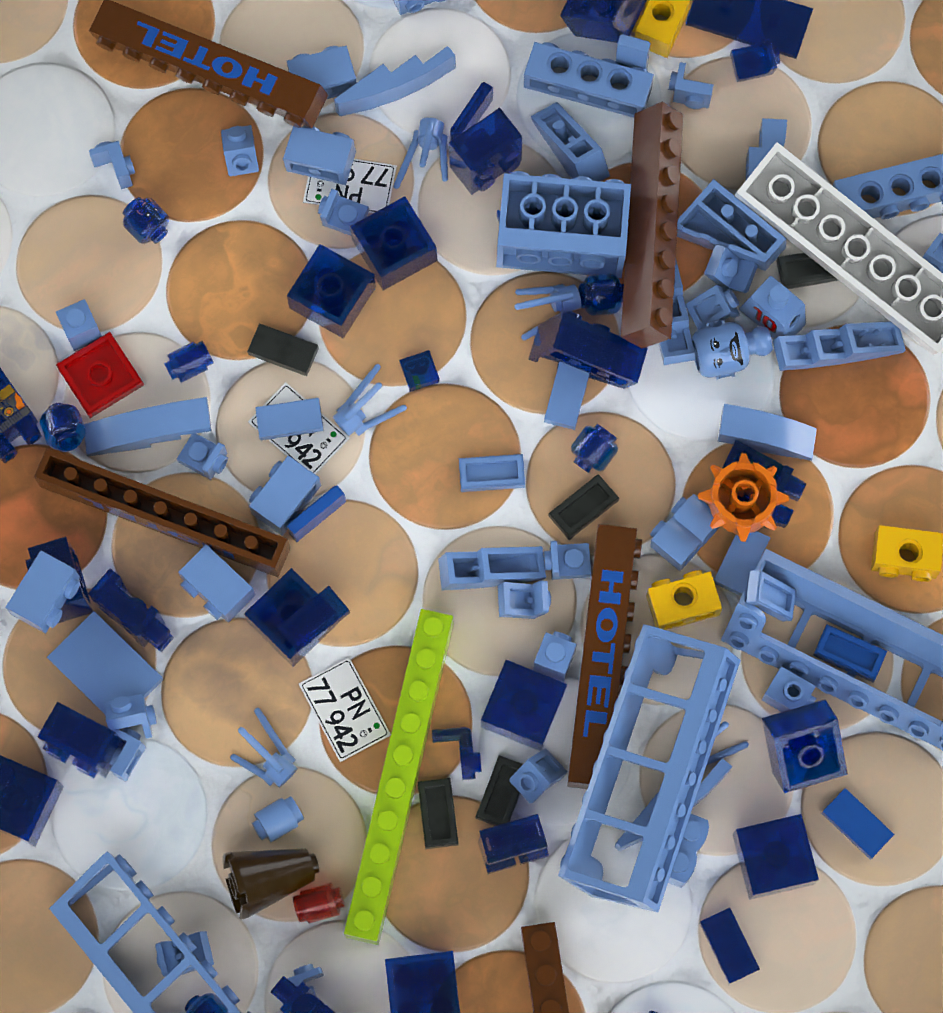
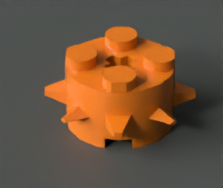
M741 453L738 463L733 462L725 468L714 464L710 467L715 477L713 486L709 490L698 493V499L709 504L711 514L714 517L710 524L712 529L721 526L727 531L738 535L741 542H746L749 533H753L764 526L773 531L777 529L772 514L776 506L789 502V496L776 489L777 483L774 475L777 468L775 466L766 469L758 463L753 462V464H750L747 454ZM738 495H739L740 497H743V496H745V495H748V496H749L748 502H746V501H743V502L740 501V500L738 499Z

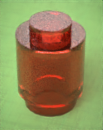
M332 882L301 890L300 895L293 896L294 908L299 922L307 921L310 924L340 915V908L345 907L340 887L334 888Z

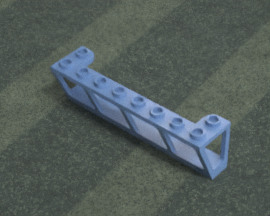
M765 549L755 570H761L795 589L794 605L800 607L803 610V614L787 645L762 633L766 617L759 608L746 603L747 584L721 641L760 659L765 664L772 665L778 669L782 666L813 684L822 692L830 694L856 709H861L879 718L882 722L891 724L909 733L914 738L921 739L943 751V721L914 708L929 675L934 673L943 678V635ZM816 615L861 637L866 642L875 644L920 666L922 672L907 703L855 679V674L851 672L845 674L795 649L810 616Z
M643 624L640 635L635 642V650L630 665L625 671L619 697L614 704V712L609 727L604 733L598 759L593 765V774L588 789L583 795L577 821L572 827L571 839L566 854L561 860L559 877L591 897L659 912L741 661L727 648ZM670 642L687 646L700 651L678 648L673 646ZM677 655L703 659L691 697L688 700L647 688L652 672L654 671L659 675L669 674L674 667ZM644 698L685 710L670 760L667 763L626 751ZM623 760L665 774L649 824L645 827L605 815ZM601 824L643 836V842L627 887L602 881V864L591 856Z
M108 851L103 854L49 908L133 1013H156L152 1009V1003L190 966L197 970L228 1009L227 1013H242L236 1006L240 999L228 985L224 988L219 986L214 979L218 975L217 971L206 958L201 962L196 958L192 951L197 947L184 932L178 936L171 925L175 920L163 906L158 910L149 900L154 896L142 880L137 883L134 881L133 877L137 874L136 871L120 854L116 857ZM115 870L141 902V906L104 943L100 944L70 906ZM149 913L183 953L184 959L146 996H142L109 956V950Z

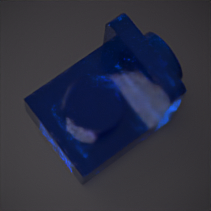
M770 38L764 39L760 44L734 49L730 52L737 82L772 75L777 69V64H780L777 46H772Z

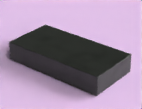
M805 253L777 257L776 263L781 284L787 289L839 281Z
M259 323L247 352L250 356L307 376L319 347L315 343Z
M598 474L549 513V517L567 539L570 540L617 503L619 497Z
M500 755L498 756L477 811L476 819L507 830L520 796V792L511 784L510 778L523 765L522 763Z
M451 778L418 782L425 849L459 845Z

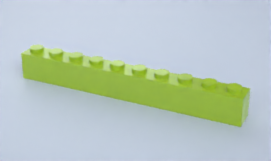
M425 609L420 610L344 931L345 937L375 945H379L453 630L454 621L452 615Z

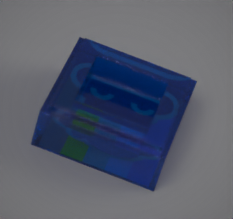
M430 350L399 360L409 392L440 382Z

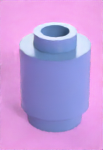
M290 796L285 800L280 798L254 814L256 821L252 825L261 840L267 838L271 843L297 828L298 823L304 820V817L294 799Z

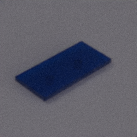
M693 0L685 25L797 59L813 8L787 0Z

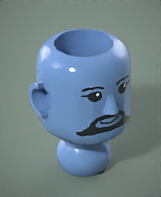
M716 320L706 323V327L697 330L692 336L695 364L699 373L707 378L716 377V380L730 376L735 377L736 372L742 371L748 366L750 355L766 356L773 350L769 329L764 326H758L751 332L745 333L742 326L738 323H725V320Z

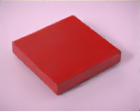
M108 332L56 364L89 418H92L144 386L143 381L111 332Z

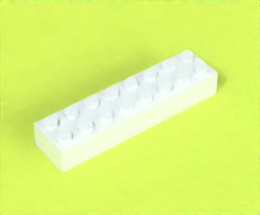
M776 142L736 192L735 197L932 355L939 353L943 348V273Z

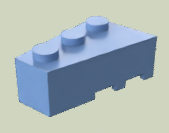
M715 179L710 182L680 216L677 223V237L712 251L715 245L727 247L738 258L755 262L758 265L757 268L764 271L770 267L786 248V238Z

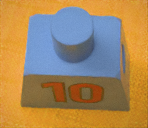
M769 276L739 308L742 313L758 326L767 327L773 339H776L778 336L797 335L806 325L805 304L772 276Z

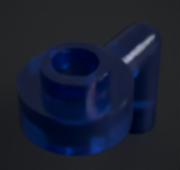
M468 727L432 730L433 743L459 741L462 780L476 779L475 773L482 772L480 752L473 753L471 730Z

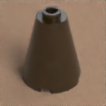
M306 848L229 852L223 855V868L230 867L231 871L228 874L229 878L226 879L228 891L236 913H240L239 918L241 920L249 918L314 882L315 874L319 873V865L315 854H309Z

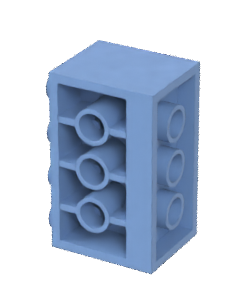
M514 171L510 174L504 173L496 267L621 278L626 257L631 184H625L618 179H609L605 182L592 181L591 178L584 176L566 179L556 174L530 176L523 171Z

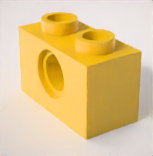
M644 0L643 6H646L643 15L637 14L631 31L635 33L634 37L650 41L651 52L668 58L691 9L692 0ZM663 15L667 19L664 21H659L655 19L654 16Z
M879 525L874 533L871 571H877L880 576L887 578H896L899 574L912 576V580L919 582H929L931 578L936 579L941 572L943 533ZM899 550H910L914 554L915 560L911 562L903 560Z
M701 570L691 571L684 574L683 579L671 582L670 579H662L652 583V588L647 590L646 598L655 627L663 630L720 616L722 611V605L711 571L703 574ZM678 593H686L690 596L692 602L689 605L682 606L675 601L674 596Z

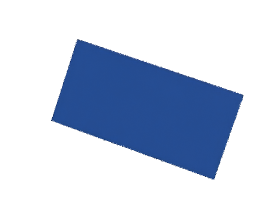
M338 486L332 487L288 523L287 528L291 537L298 542L346 503L344 492Z
M826 624L813 656L874 683L887 650Z
M846 788L821 813L870 860L895 835Z

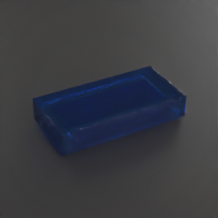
M485 82L480 84L451 127L450 137L453 145L459 148L462 147L493 101V87Z
M328 586L277 628L295 651L300 654L350 614V610L331 587Z
M727 908L699 922L728 984L760 970L731 908Z

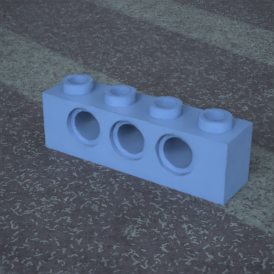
M534 42L524 73V88L634 118L635 113L646 109L654 74L641 67L629 68L619 65L612 59L605 58L600 60L589 57L588 54L582 51L575 50L570 52L559 49L553 43L544 42L541 44ZM556 67H563L567 71L564 73H556L553 71V69ZM592 75L596 80L589 82L585 81L582 77ZM622 83L626 88L618 90L613 88L612 85Z
M943 154L835 180L833 187L872 218L881 217V219H889L897 216L899 212L910 209L912 212H918L928 208L930 204L938 202L943 204ZM922 181H932L936 187L928 188ZM901 188L905 191L906 195H897L892 189ZM870 195L876 202H865L862 196Z

